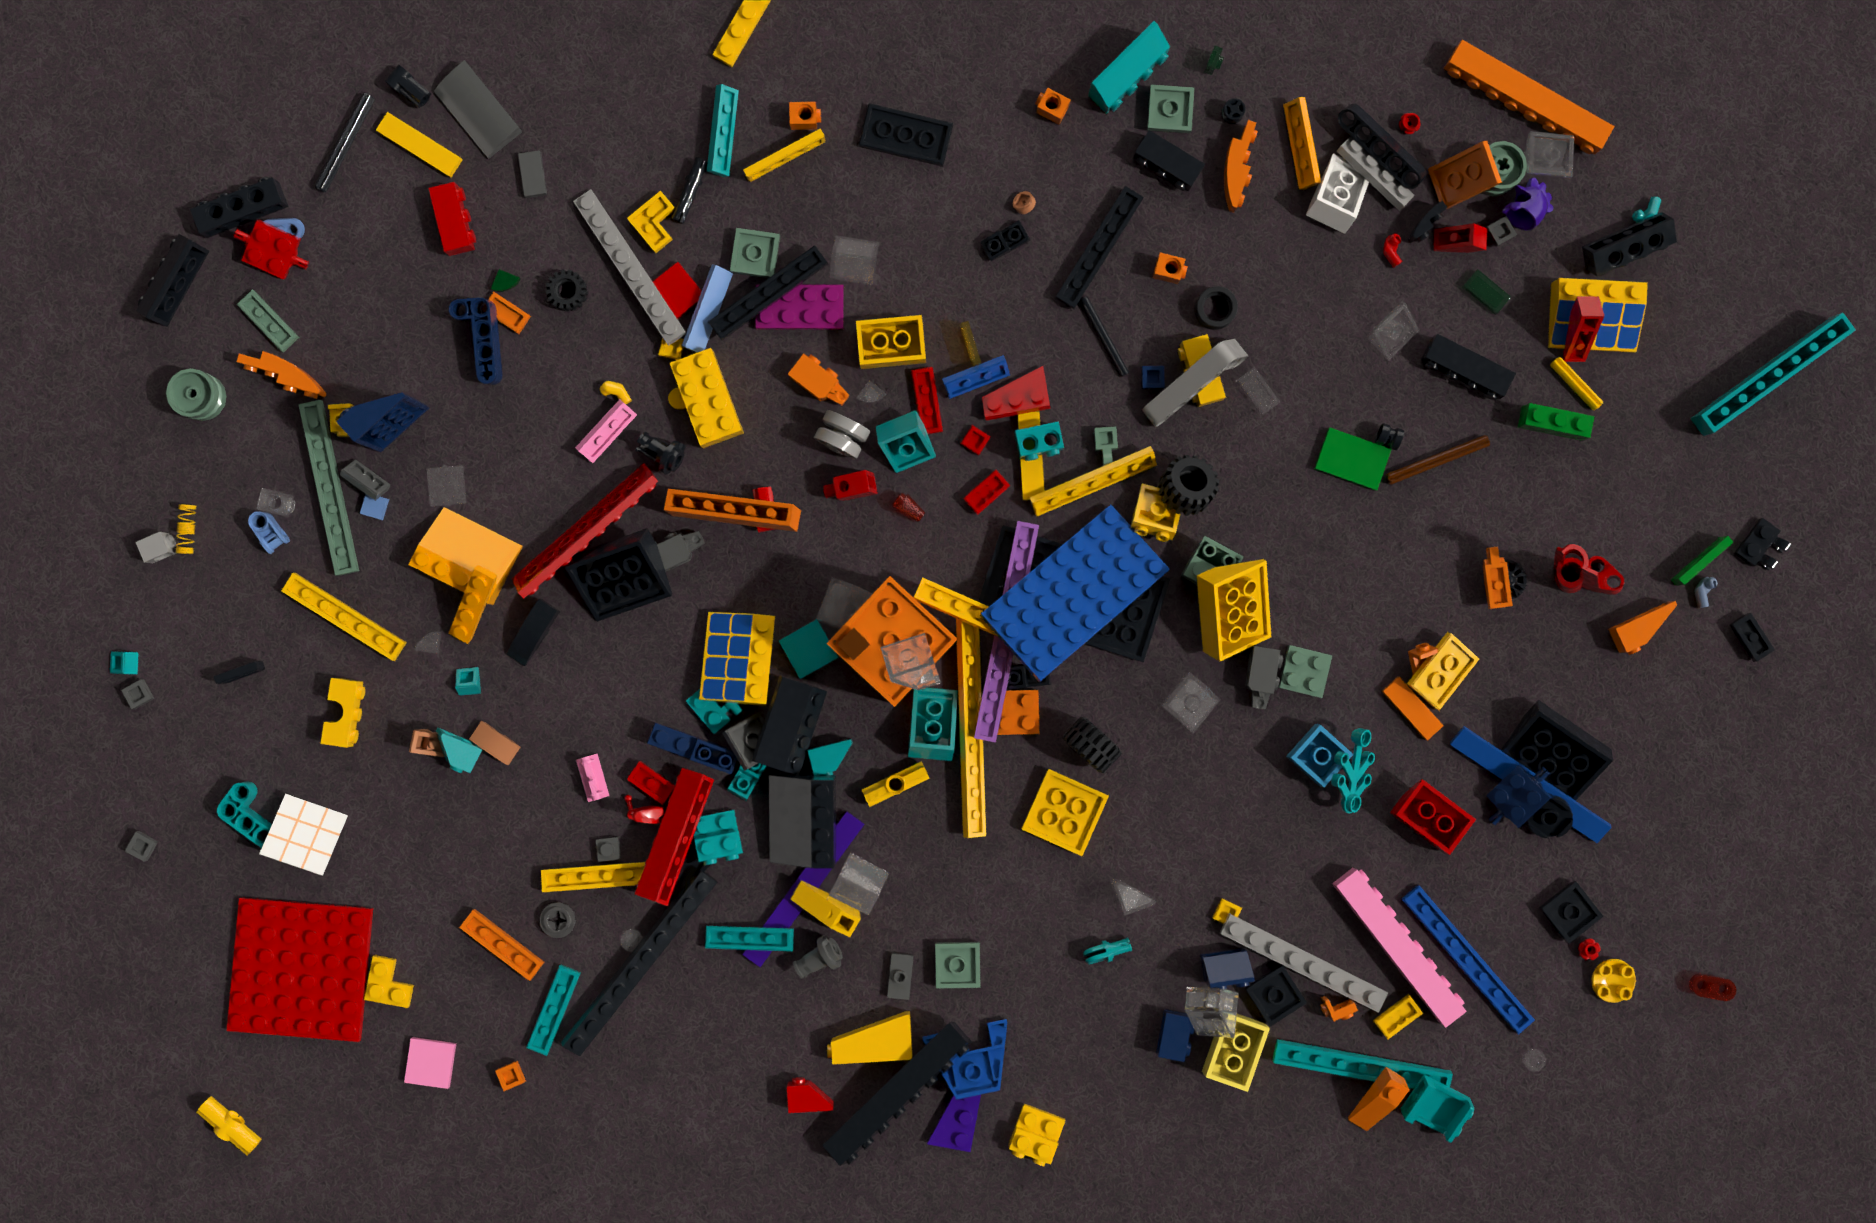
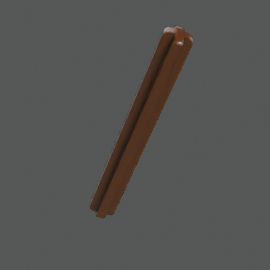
M1487 435L1481 436L1387 473L1386 479L1392 485L1490 446V440Z

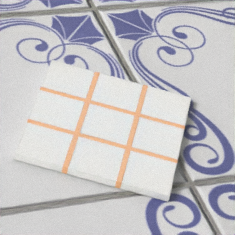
M285 794L259 854L323 876L348 815Z

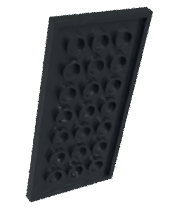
M1002 525L978 600L979 603L986 606H991L1003 594L1015 534L1014 528ZM1037 536L1030 572L1063 544ZM1161 577L1085 644L1144 662L1170 578Z

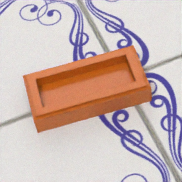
M493 291L488 300L492 301L496 306L497 320L520 334L531 316ZM485 303V305L483 306V308L481 309V310H483L484 312H486V310H487V305H486V303Z

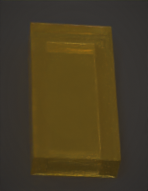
M969 321L962 322L960 330L971 366L974 367L981 364V360Z

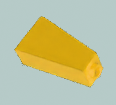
M910 1011L902 1012L833 1037L831 1044H827L828 1058H832V1064L911 1060L913 1055Z

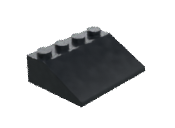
M648 528L574 554L572 560L565 566L566 571L597 622L672 596L658 546Z
M1540 700L1524 715L1501 749L1502 752L1535 774L1544 767L1550 773L1544 780L1575 801L1613 761L1611 748Z
M769 775L770 863L806 868H834L836 864V775Z

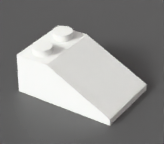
M1333 153L1321 178V183L1318 184L1306 215L1345 234L1357 218L1369 182L1344 158Z

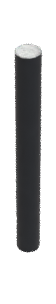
M1084 297L1080 302L1121 377L1127 375L1129 371L1089 298Z

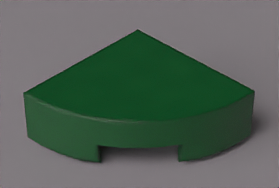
M499 269L491 290L495 292L507 291L515 287L521 278Z

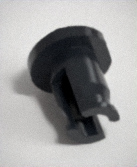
M643 432L637 440V443L641 444V446L637 447L635 451L642 452L649 459L659 463V471L663 474H669L676 471L681 465L684 458V450L687 446L678 441L668 444L659 438L651 437L647 432Z

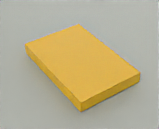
M1449 632L1437 644L1438 653L1427 657L1407 683L1436 710H1440L1479 660L1474 653Z

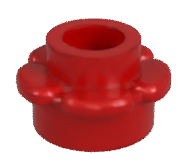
M1415 113L1402 115L1399 122V128L1409 135L1413 134L1414 131H1418L1421 125L1420 118Z
M1591 938L1582 941L1578 947L1580 956L1585 960H1595L1599 956L1598 952L1601 950L1599 943Z

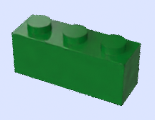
M1528 403L1521 407L1518 428L1583 441L1591 437L1595 416Z

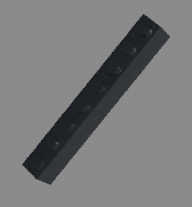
M954 1021L949 1022L823 1144V1147L838 1165L852 1164L859 1157L857 1153L862 1148L866 1150L874 1143L873 1137L877 1133L883 1134L890 1127L889 1122L894 1117L898 1119L905 1113L906 1109L904 1107L909 1102L915 1103L922 1096L920 1092L925 1087L929 1089L937 1082L936 1076L941 1071L943 1073L947 1072L954 1065L952 1061L957 1056L961 1058L969 1051L968 1045L972 1042L970 1038Z

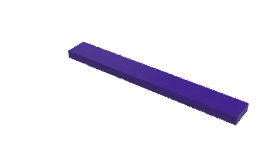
M848 811L836 825V863L864 826L862 821ZM805 868L762 928H789L803 910L802 907L791 900V896L800 881L802 880L819 888L832 868ZM745 950L742 955L761 967L772 951Z

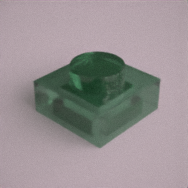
M1214 46L1205 68V73L1212 75L1215 69H1220L1224 57L1220 56L1223 48Z

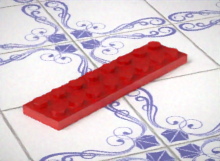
M645 463L512 578L518 594L523 599L527 595L534 594L542 582L550 580L558 568L566 566L572 560L574 554L578 551H583L589 545L590 540L603 534L606 529L605 527L611 522L614 523L619 520L622 513L628 507L632 508L635 506L644 493H649L655 488L658 480Z

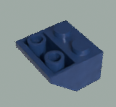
M1244 948L1200 954L1204 981L1214 990L1227 989V985L1236 984V987L1249 986V982L1255 981L1249 956Z

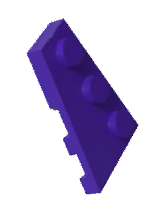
M953 1095L927 1144L971 1152L981 1095L958 1100Z

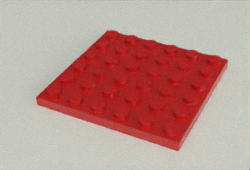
M246 897L239 898L227 1031L360 1042L362 1037L373 908Z

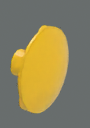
M1608 959L1595 968L1592 975V988L1599 998L1606 1002L1616 1003L1629 1000L1632 997L1636 977L1634 969L1629 964L1619 959Z

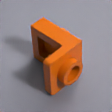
M1428 643L1418 644L1415 649L1408 651L1413 675L1427 657L1438 653V648Z
M1326 996L1321 997L1323 1002L1320 1005L1325 1017L1329 1016L1333 1021L1349 1019L1354 1015V1012L1358 1011L1355 1002L1351 999L1332 1007Z

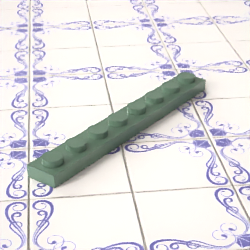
M316 400L299 404L335 576L358 572L357 557L323 401Z

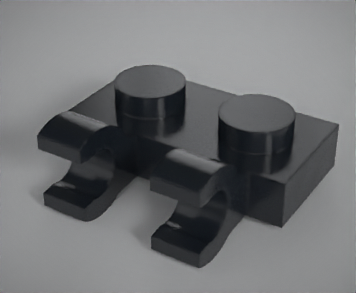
M1760 518L1734 554L1750 566H1755L1759 563L1765 569L1770 570V568L1774 569L1779 563L1773 557L1764 554L1770 545L1782 553L1783 551L1787 552L1792 544L1778 537L1781 530L1764 518Z

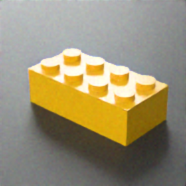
M712 348L670 363L698 442L702 448L744 434Z

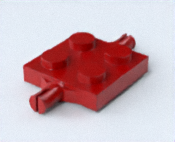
M261 220L256 221L250 234L244 233L239 229L235 231L234 238L246 242V250L241 260L283 280L286 279L289 269L293 265H297L304 270L309 265V261L297 257V248L301 241L299 237Z

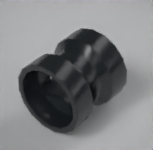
M1382 423L1375 443L1388 445L1390 449L1397 451L1403 440L1404 430L1399 428L1393 429L1390 425Z

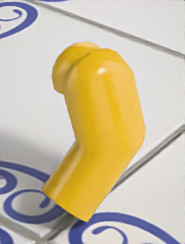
M605 381L600 386V392L604 396L616 395L625 404L632 401L624 386L620 383Z

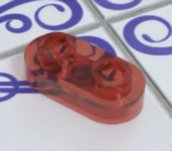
M1695 974L1689 981L1691 992L1700 997L1730 1001L1736 995L1735 984L1726 978ZM1700 981L1703 982L1702 988H1698L1697 986L1698 982ZM1721 985L1725 987L1723 992L1719 991Z

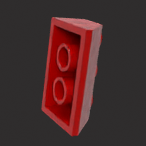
M1423 779L1419 780L1403 794L1390 812V814L1442 853L1448 855L1453 852L1476 820Z

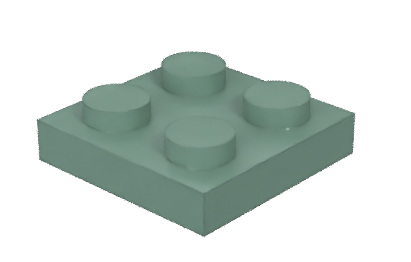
M1151 85L1147 130L1191 133L1194 88Z
M736 228L730 272L770 278L774 275L780 234Z
M1288 645L1278 688L1323 698L1332 655Z
M935 943L936 988H980V943Z

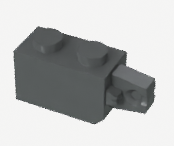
M699 531L687 535H677L675 532L664 537L666 541L657 544L665 572L691 561L692 552L705 544Z
M1258 646L1250 648L1245 686L1248 690H1251V707L1266 709L1270 694H1274V690L1278 689L1279 677H1277V670L1281 668L1283 662V655H1280L1281 650Z

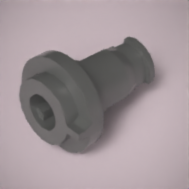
M823 935L817 939V947L804 955L800 960L794 961L793 966L802 979L823 967L829 966L833 970L839 968L843 955L836 941L833 938L828 939Z

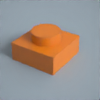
M518 1060L495 1071L503 1091L526 1081Z

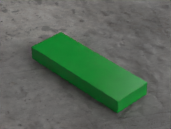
M1729 536L1719 537L1675 575L1671 581L1677 586L1685 585L1726 550L1733 540Z

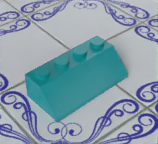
M1155 21L1091 83L1088 96L1106 114L1111 109L1113 111L1117 110L1123 103L1121 99L1126 94L1128 96L1132 95L1138 88L1136 84L1141 79L1146 81L1154 72L1152 68L1156 64L1161 66L1169 57L1170 45Z

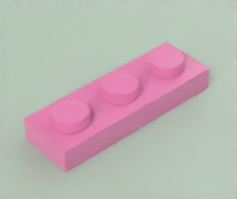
M619 399L575 448L594 463L637 414Z

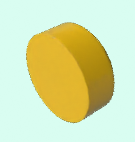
M679 387L674 388L668 396L670 405L677 410L685 409L686 406Z

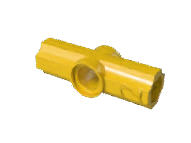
M922 761L862 789V792L869 807L930 778ZM893 778L900 779L902 787L898 790H893L889 785L890 780Z
M212 1096L196 1112L214 1127V1133L220 1139L230 1141L246 1155L250 1154L262 1140L244 1124V1119L237 1112L228 1111Z

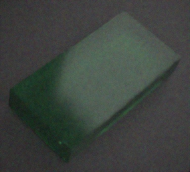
M1478 269L1462 286L1463 289L1495 315L1511 298L1509 294Z

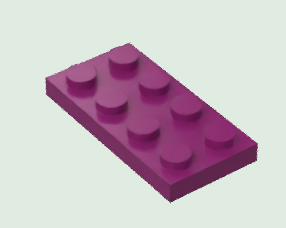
M799 285L756 316V329L844 330V285Z

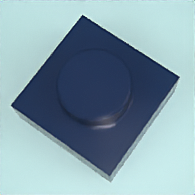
M1164 366L1141 367L1142 389L1165 388Z

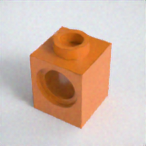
M1047 88L1044 94L1040 93L1035 105L1038 106L1036 113L1060 125L1070 106L1071 100ZM1054 102L1057 108L1049 109L1046 103Z
M789 102L791 130L817 129V123L821 122V109H817L816 102ZM808 112L811 114V117L803 120L800 118V115Z
M1159 253L1152 278L1178 284L1186 276L1188 266H1184L1185 259ZM1171 264L1175 266L1176 273H1168L1165 268L1166 265Z

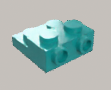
M730 810L700 817L694 833L699 863L704 862V866L717 863L719 858L725 857L726 861L739 859L738 854H743L735 811Z

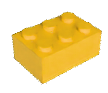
M922 315L856 321L861 369L926 363Z

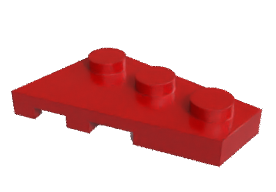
M1043 366L982 397L986 421L1051 409Z

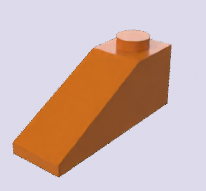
M1676 601L1663 603L1609 628L1608 630L1619 653L1631 655L1640 651V646L1648 643L1677 606Z
M1385 1067L1349 1115L1348 1120L1368 1131L1393 1111L1410 1089L1405 1078Z

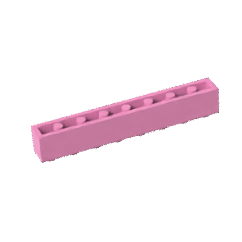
M1350 869L1333 882V886L1437 1021L1445 1028L1467 1012L1462 1006L1465 1004L1457 993L1453 994L1451 992L1449 981L1443 975L1439 976L1437 974L1435 963L1429 957L1427 959L1421 953L1424 951L1422 946L1416 940L1412 941L1410 939L1408 928L1402 922L1399 924L1394 918L1396 916L1395 911L1389 905L1385 906L1381 901L1383 896L1375 887H1370L1367 883L1369 881L1367 875L1362 870Z

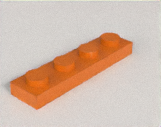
M476 909L472 910L459 927L529 981L533 979L545 963Z

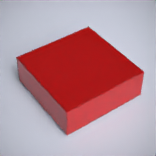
M972 425L962 440L961 445L979 456L991 437Z

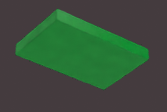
M1329 427L1314 469L1377 491L1392 449Z

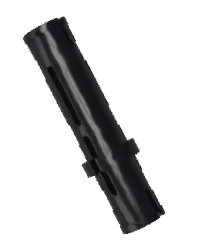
M695 158L691 172L685 178L687 182L671 218L672 220H677L681 224L685 223L698 187L702 186L703 182L701 180L708 164L707 161L703 162V159Z

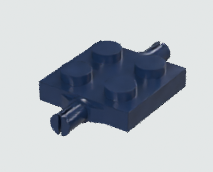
M1518 765L1486 795L1497 808V811L1489 817L1490 822L1493 821L1492 823L1496 825L1503 817H1506L1520 828L1552 798L1541 784L1550 773L1542 767L1533 776Z

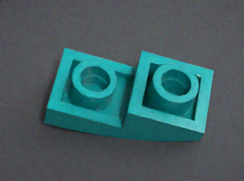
M758 763L746 771L740 766L727 791L747 801L766 765Z

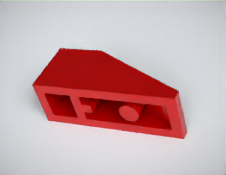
M1599 296L1576 297L1570 313L1563 354L1565 362L1586 361L1604 318Z

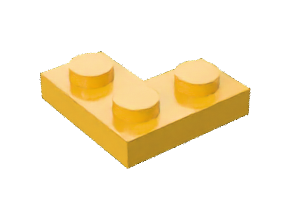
M661 191L627 218L655 253L673 240L660 225V222L671 214L675 207Z
M374 955L372 957L364 1000L408 1008L410 1007L414 985L392 981L396 959Z

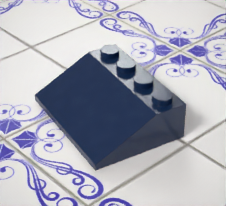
M401 392L347 408L340 414V419L336 422L354 442L382 452L422 416L429 407Z

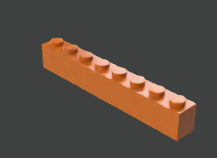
M1461 40L1444 67L1451 77L1463 79L1469 87L1484 91L1486 96L1492 100H1500L1505 103V107L1509 110L1521 112L1524 114L1525 119L1542 124L1543 129L1548 132H1556L1561 135L1565 142L1577 144L1587 154L1595 155L1599 152L1615 127L1464 40Z

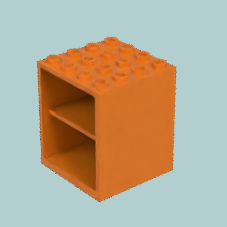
M889 576L829 640L827 645L895 707L957 641V638ZM853 628L870 644L854 661L837 644Z

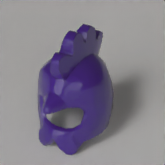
M1536 178L1529 179L1526 187L1516 185V198L1514 202L1505 206L1502 211L1514 227L1525 231L1534 229L1540 224L1546 213L1553 211V206L1550 204L1552 196L1549 192L1546 193V184L1543 182L1538 183Z

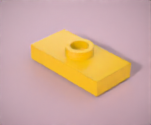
M1407 994L1373 1021L1386 1039H1390L1422 1015L1423 1012L1412 997Z

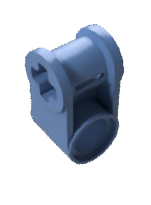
M254 512L249 516L248 524L259 539L262 547L269 554H272L274 549L281 544L290 542L285 531L271 514L267 512ZM261 516L265 518V525L263 527H260L258 524Z

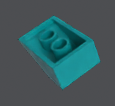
M914 686L908 757L952 761L955 746L958 690Z

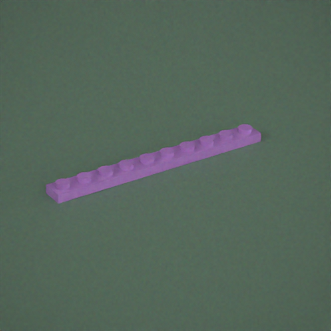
M1017 521L1002 596L1030 573L1039 525ZM995 635L974 734L976 739L996 742L1013 659L1012 651Z

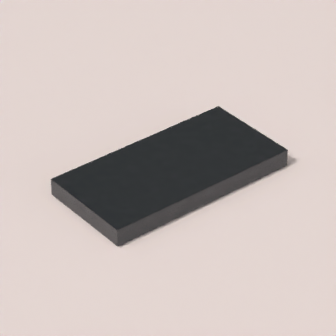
M869 103L859 147L943 167L953 123Z

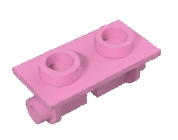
M598 754L577 759L576 762L588 802L610 796Z

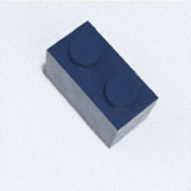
M1164 1009L1156 1049L1158 1057L1185 1062V1057L1190 1055L1191 1043H1188L1189 1035L1193 1034L1195 1029V1021H1192L1193 1018L1190 1014Z

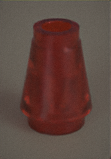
M901 492L892 504L895 512L916 522H919L925 514V511L908 493L905 495Z

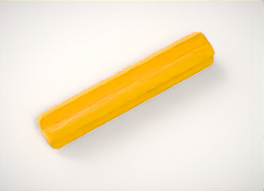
M1561 357L1552 361L1550 366L1592 410L1598 409L1603 404V401Z

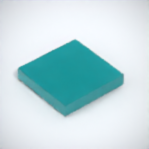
M817 619L779 640L800 679L839 658L837 653L827 645L829 639Z

